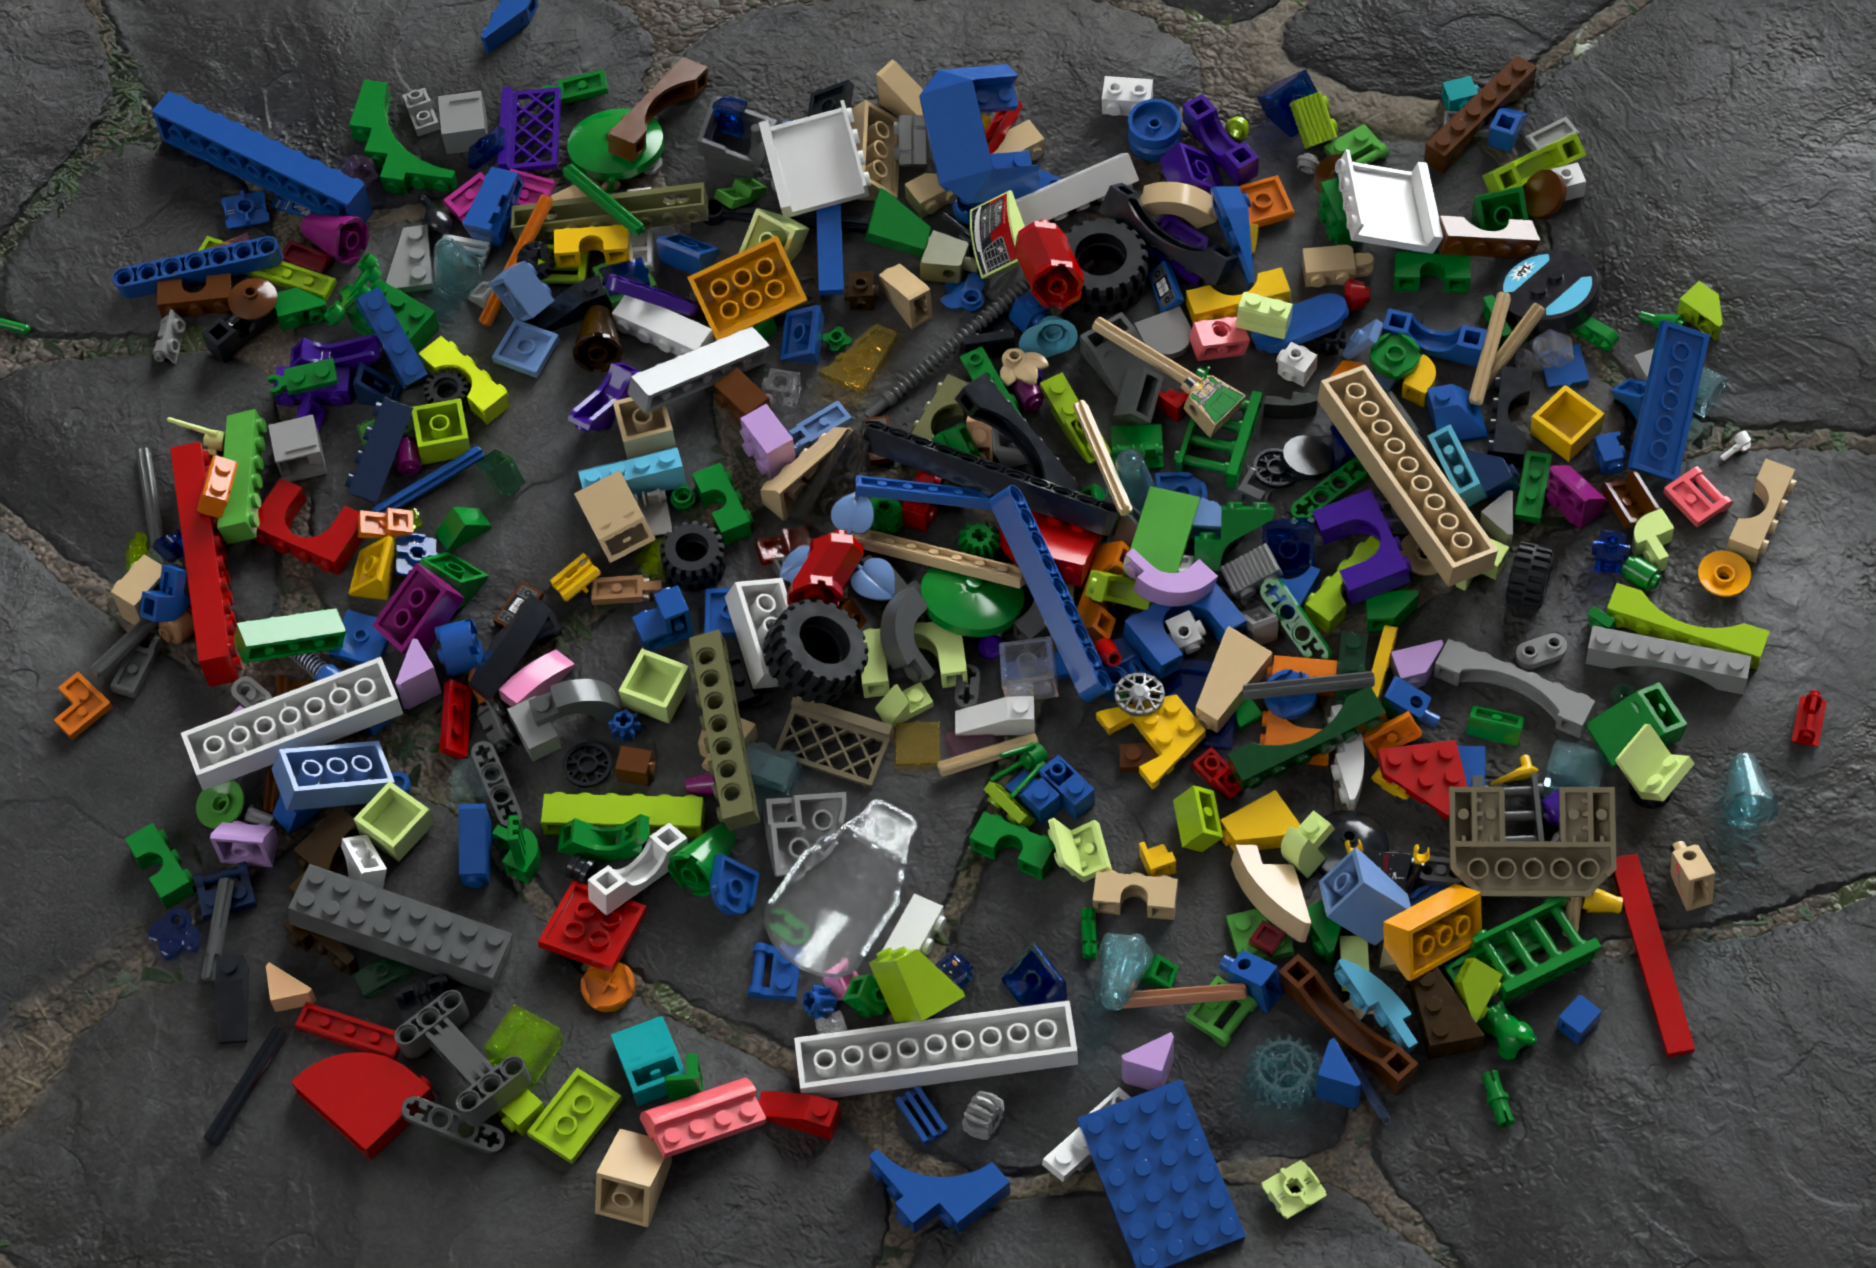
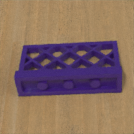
M502 87L498 168L509 171L514 169L522 172L558 168L562 93L560 87L513 92L512 87ZM555 96V99L548 106L542 102L546 97ZM519 99L532 100L525 108L519 105ZM539 105L543 110L536 116L532 115L530 111ZM549 113L554 119L546 125L540 120ZM526 115L531 120L522 127L518 124V121ZM536 124L542 127L535 135L528 132ZM548 132L553 138L544 144L539 139ZM523 135L530 138L523 146L517 143V140ZM536 143L541 148L532 155L527 150ZM546 152L552 155L551 161L539 160ZM522 154L529 158L524 163L516 164V160Z

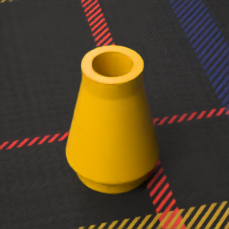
M1597 888L1589 897L1582 898L1581 909H1585L1587 913H1620L1623 898Z

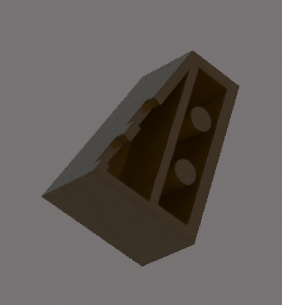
M1438 967L1408 982L1428 1060L1483 1049L1485 1035Z

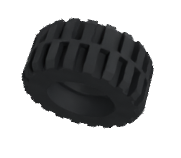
M1102 218L1095 219L1094 222H1089V220L1083 221L1081 226L1077 227L1075 225L1068 229L1069 234H1064L1067 236L1068 244L1079 267L1095 258L1112 259L1122 266L1116 272L1103 276L1092 275L1081 269L1084 275L1081 299L1070 306H1078V310L1085 313L1091 311L1093 315H1100V312H1106L1108 315L1113 314L1114 310L1119 309V311L1128 308L1129 303L1131 305L1138 300V295L1143 294L1145 284L1148 282V252L1146 251L1144 240L1140 239V235L1135 230L1130 231V226L1124 223L1120 225L1117 224L1116 220L1112 219L1102 221Z
M810 599L800 600L799 603L789 605L768 630L765 642L763 643V653L766 654L764 656L765 664L770 667L769 673L771 677L778 680L777 684L782 689L786 688L790 691L789 694L795 698L797 696L802 697V701L811 702L812 700H815V703L832 702L845 695L862 675L868 662L867 642H864L866 638L863 630L858 629L859 624L855 619L847 616L848 612L844 609H837L833 603L828 602L825 604L823 600L814 599L812 602ZM800 638L811 640L821 646L828 654L831 664L822 663L811 657L802 646Z

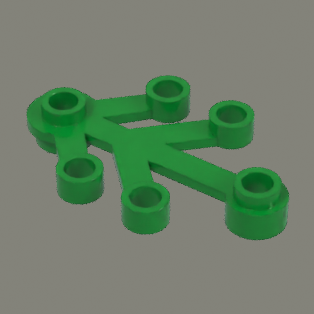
M371 253L365 255L358 263L357 267L362 272L354 284L348 283L340 291L339 294L342 296L343 301L336 300L324 314V318L327 320L326 323L329 326L333 324L339 325L347 315L344 313L345 310L358 297L371 291L365 284L368 281L373 284L381 276L382 272L378 270L380 265L377 262L378 259Z

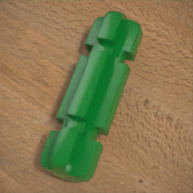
M1092 907L1081 909L1082 957L1084 959H1095L1097 957L1095 909Z

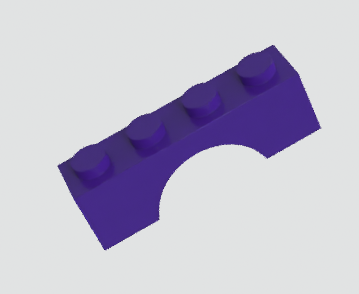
M1204 94L1183 104L1184 125L1237 186L1258 176L1259 157L1246 142L1238 144L1227 134L1219 119L1217 109Z

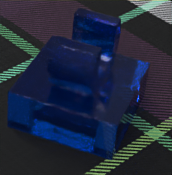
M178 529L174 535L170 532L156 539L151 547L169 563L185 556L182 533Z

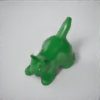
M1503 1001L1489 1006L1486 1018L1478 1021V1026L1483 1032L1497 1038L1499 1044L1498 1053L1503 1059L1513 1060L1520 1049L1526 1045L1533 1047L1537 1042L1533 1029L1527 1023L1518 1021L1512 1016Z

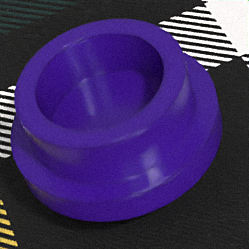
M997 635L983 637L978 644L979 653L988 660H995L1004 652V642Z

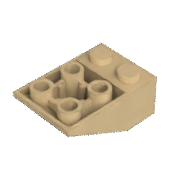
M620 470L574 493L610 563L656 540Z

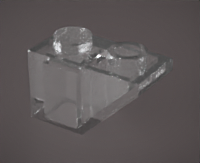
M1551 329L1520 346L1514 354L1516 368L1533 369L1532 372L1558 369L1574 360L1571 337Z

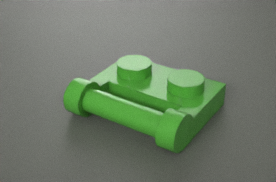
M1365 124L1324 146V152L1327 156L1344 154L1347 149L1350 150L1352 159L1372 149V152L1355 160L1357 163L1370 164L1379 158L1384 159L1390 155L1388 147L1381 143Z
M1217 975L1210 985L1230 983ZM1247 995L1246 999L1195 1003L1185 1016V1021L1213 1038L1220 1046L1226 1047L1231 1041L1230 1036L1247 1014L1255 1010L1258 1003L1249 995ZM1234 1001L1240 1003V1007L1221 1030L1216 1027Z

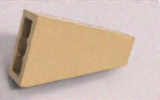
M1230 626L1226 629L1196 705V719L1205 729H1211L1216 733L1221 730L1245 700L1242 690L1243 685L1258 683L1266 674L1268 666L1272 665V652Z

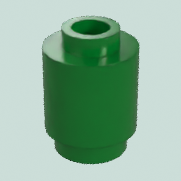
M1630 556L1621 570V574L1625 576L1627 581L1647 592L1651 589H1656L1662 580L1661 570L1640 557Z

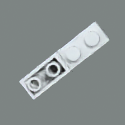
M1342 704L1331 706V717H1327L1328 724L1341 710ZM1362 733L1359 734L1356 740L1350 743L1343 742L1336 745L1335 764L1331 765L1333 778L1335 781L1339 780L1341 788H1338L1341 803H1346L1348 810H1355L1362 789L1364 772Z
M1118 1087L1090 1113L1131 1097ZM1078 1127L1043 1159L1042 1165L1062 1182L1076 1170L1081 1171L1092 1161L1080 1128Z

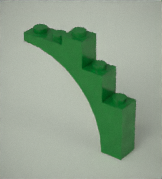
M364 80L349 126L353 140L367 142L364 151L368 165L377 168L383 167L380 179L384 191L392 194H408L409 187L437 190L439 192L456 191L458 189V181L454 170L436 167L420 160L408 152L396 140L388 123V110L391 101L388 84L386 82Z

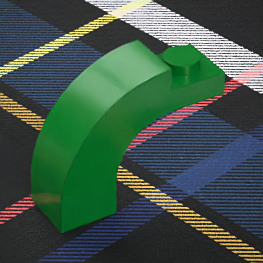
M639 814L622 825L611 827L592 825L574 818L560 827L558 851L570 856L580 853L587 860L616 861L637 856L641 853L642 844L647 842L649 838L650 817Z

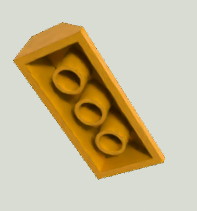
M1455 883L1383 922L1384 948L1406 980L1412 981L1470 948L1472 937L1482 930L1481 892Z

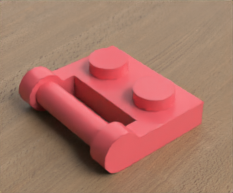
M1698 466L1664 487L1663 491L1665 496L1697 528L1720 512L1727 511L1733 504V501L1728 496L1724 497L1703 475L1704 472ZM1696 482L1715 503L1713 504L1693 483Z

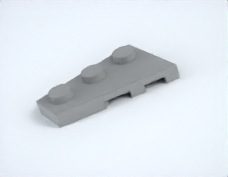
M428 225L405 227L402 230L386 283L403 293L434 289Z

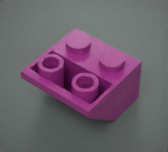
M1570 465L1552 466L1549 468L1545 497L1551 506L1557 507L1564 514L1568 522L1574 523L1579 529H1582L1603 513L1606 498Z

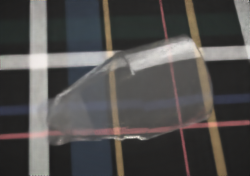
M876 799L868 804L864 812L842 825L837 832L831 836H825L820 843L814 847L810 846L803 851L767 903L765 909L764 925L770 941L786 959L800 969L819 977L840 978L853 974L863 962L900 903V892L904 879L903 874L909 843L917 828L915 818L884 800Z

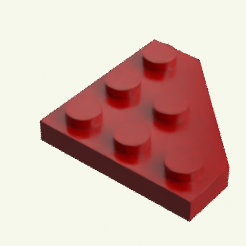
M1456 740L1378 749L1376 755L1382 778L1391 784L1394 782L1406 790L1405 793L1423 805L1426 803L1438 811L1437 814L1449 820V787H1468Z

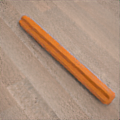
M540 196L504 270L511 265L517 264L518 252L525 244L534 242L553 204V200L549 196ZM492 291L479 317V322L487 327L492 326L503 304L494 291Z

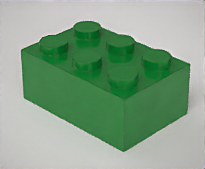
M378 279L369 288L372 291L380 287L415 352L418 353L440 329L436 312L383 280ZM354 303L347 311L352 329L363 336L375 334L366 324Z

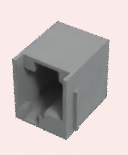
M481 91L438 96L441 134L446 153L453 154L490 149L487 115Z
M313 415L268 425L275 462L282 479L292 483L327 474L321 439Z

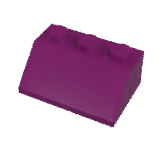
M416 563L372 626L405 655L412 639H418L423 650L427 653L437 639L435 627L447 624L465 598L447 582Z

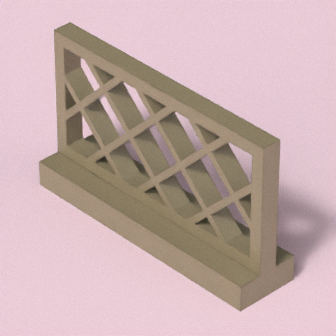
M793 697L791 702L792 708L773 753L774 757L873 788L889 744L893 742L896 735L893 725L823 703H815L814 700L806 702L802 701V697ZM795 717L807 719L809 727L795 733L792 727ZM824 725L830 726L834 734L819 740L815 729ZM812 731L817 742L803 748L798 737ZM848 733L855 734L859 742L844 748L839 737ZM794 739L796 740L800 748L799 751L792 754L782 752L786 743ZM837 739L842 750L827 756L822 745ZM871 741L882 743L879 752L868 755L864 747L865 744ZM820 747L825 758L816 762L809 761L805 753ZM862 747L866 758L852 764L847 753ZM845 755L849 766L841 770L834 769L830 761ZM869 762L872 768L869 779L858 776L855 768Z

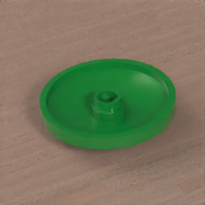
M618 108L598 112L581 121L572 130L567 142L570 162L584 175L597 180L609 181L610 177H615V180H622L636 176L649 169L660 158L664 149L661 126L654 118L651 120L646 129V150L634 162H631L608 152L607 135L609 130L614 128L621 121V118L632 109Z
M931 567L927 571L921 582L920 595L927 603V609L924 611L925 614L935 624L954 634L968 637H987L1002 633L1014 625V622L1020 618L1023 610L1024 591L1022 587L1019 589Z

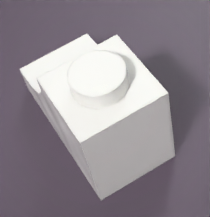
M368 835L342 838L341 848L347 862L348 877L383 889L387 869Z

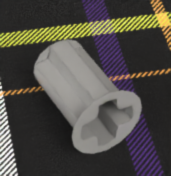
M252 804L245 814L244 823L249 822L254 825L265 823L274 827L276 819L269 813L253 808Z

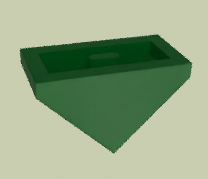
M452 507L435 532V535L446 551L452 552L492 529V526L479 508Z

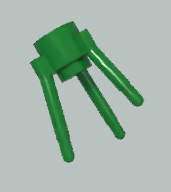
M1031 742L1026 746L1000 753L1001 758L1023 753V755L1020 756V761L990 778L991 782L1006 776L1022 766L1026 769H1033L1009 795L1010 799L1019 794L1039 773V770L1046 765L1048 755L1041 744Z

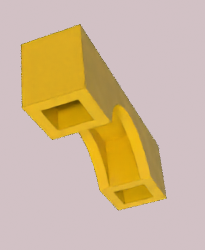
M1282 267L1258 273L1257 281L1248 293H1255L1260 296L1290 303L1291 290ZM1211 285L1187 290L1186 307L1192 323L1194 324V322L1200 320L1237 317L1238 306L1243 294L1225 295L1216 291Z

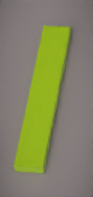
M207 236L198 251L231 243ZM282 261L280 265L273 268L245 274L267 280L272 284L287 289L299 288L325 300V302L337 284L336 278Z

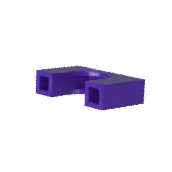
M1371 489L1312 511L1315 525L1324 545L1353 534H1367L1380 542L1379 549L1371 558L1340 570L1342 584L1352 605L1411 582L1409 572L1412 571L1410 561L1407 556L1402 557L1400 551H1403L1398 536H1392L1391 531H1394L1392 523L1388 516L1383 517V504L1379 497L1374 498Z

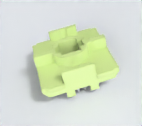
M1302 1160L1286 1169L1284 1167L1281 1168L1279 1173L1261 1183L1262 1188L1268 1195V1199L1274 1203L1276 1210L1285 1219H1289L1327 1196L1318 1178ZM1298 1186L1301 1191L1292 1194L1289 1189Z

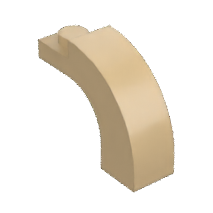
M1158 182L1144 186L1140 201L1150 217L1159 214L1176 215L1187 220L1196 229L1214 223L1217 220L1212 208L1211 195L1200 188L1178 182Z

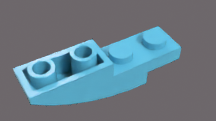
M1340 959L1334 968V975L1341 986H1345L1351 994L1350 1000L1354 1007L1361 1009L1364 1015L1374 1009L1375 1019L1381 1027L1385 1026L1390 1034V1041L1399 1045L1407 1054L1413 1051L1418 1042L1405 1024L1410 1018L1411 1012L1392 989L1371 972L1346 959Z

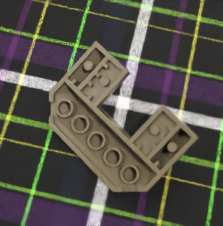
M1449 787L1450 870L1470 889L1481 892V897H1589L1617 869L1615 787H1559V842L1505 841L1504 787Z

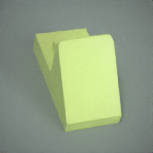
M921 682L904 691H901L896 684L875 707V711L882 722L895 727L934 707V703Z

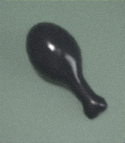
M419 194L418 200L426 208L424 219L429 224V229L432 232L438 231L442 234H450L453 223L448 213L432 202L430 195Z

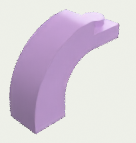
M1134 548L1126 553L1122 565L1125 573L1130 578L1136 580L1134 592L1148 601L1165 606H1183L1197 602L1214 590L1218 578L1200 559L1182 572H1162L1153 567Z

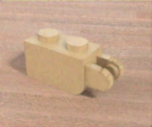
M1349 245L1303 248L1302 267L1305 287L1344 285V282L1349 278L1367 277L1373 273L1374 257L1369 252L1353 253V248Z

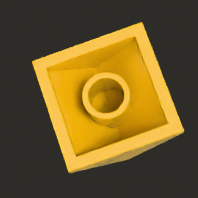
M388 535L359 551L349 595L388 600L396 569V547L393 537Z

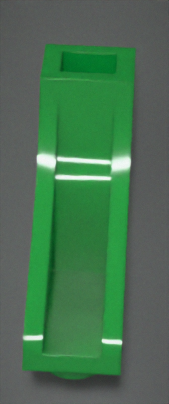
M1227 502V506H1221V537H1216V533L1202 532L1200 537L1195 536L1194 563L1200 559L1212 571H1220L1221 558L1225 548L1237 538L1271 521L1274 516V507H1268L1269 503L1253 502V506H1242V502Z

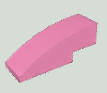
M554 650L534 660L507 680L498 689L500 697L512 707L535 695L538 697L551 691V685L559 683L576 666L558 650Z

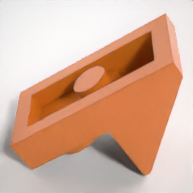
M1407 711L1391 720L1385 715V722L1379 729L1373 732L1367 731L1362 737L1363 742L1373 757L1377 759L1376 753L1378 749L1403 746L1421 737L1422 730L1411 713Z

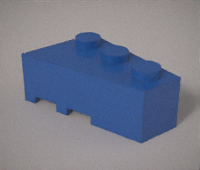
M495 167L490 168L462 223L473 239L489 242L494 247H503L511 223L512 206L517 205L524 185V181L518 172Z

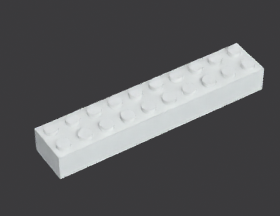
M1070 1001L794 1038L801 1094H812L826 1099L910 1088L918 1085L924 1086L1078 1065Z

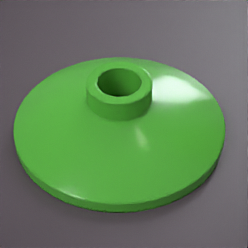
M230 780L207 790H202L196 803V813L200 822L208 828L216 829L222 822L232 823L235 821L244 807L245 796L242 787L234 780Z

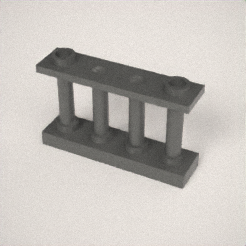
M1532 773L1529 786L1504 787L1505 798L1531 797L1532 810L1505 811V822L1533 821L1535 835L1505 836V841H1544L1540 799L1544 797L1543 783H1538L1537 773ZM1483 775L1472 776L1471 787H1489L1484 785Z

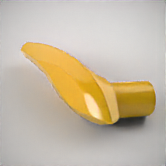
M1522 755L1520 757L1521 767L1490 783V787L1529 778L1532 773H1537L1539 769L1532 766L1529 755Z

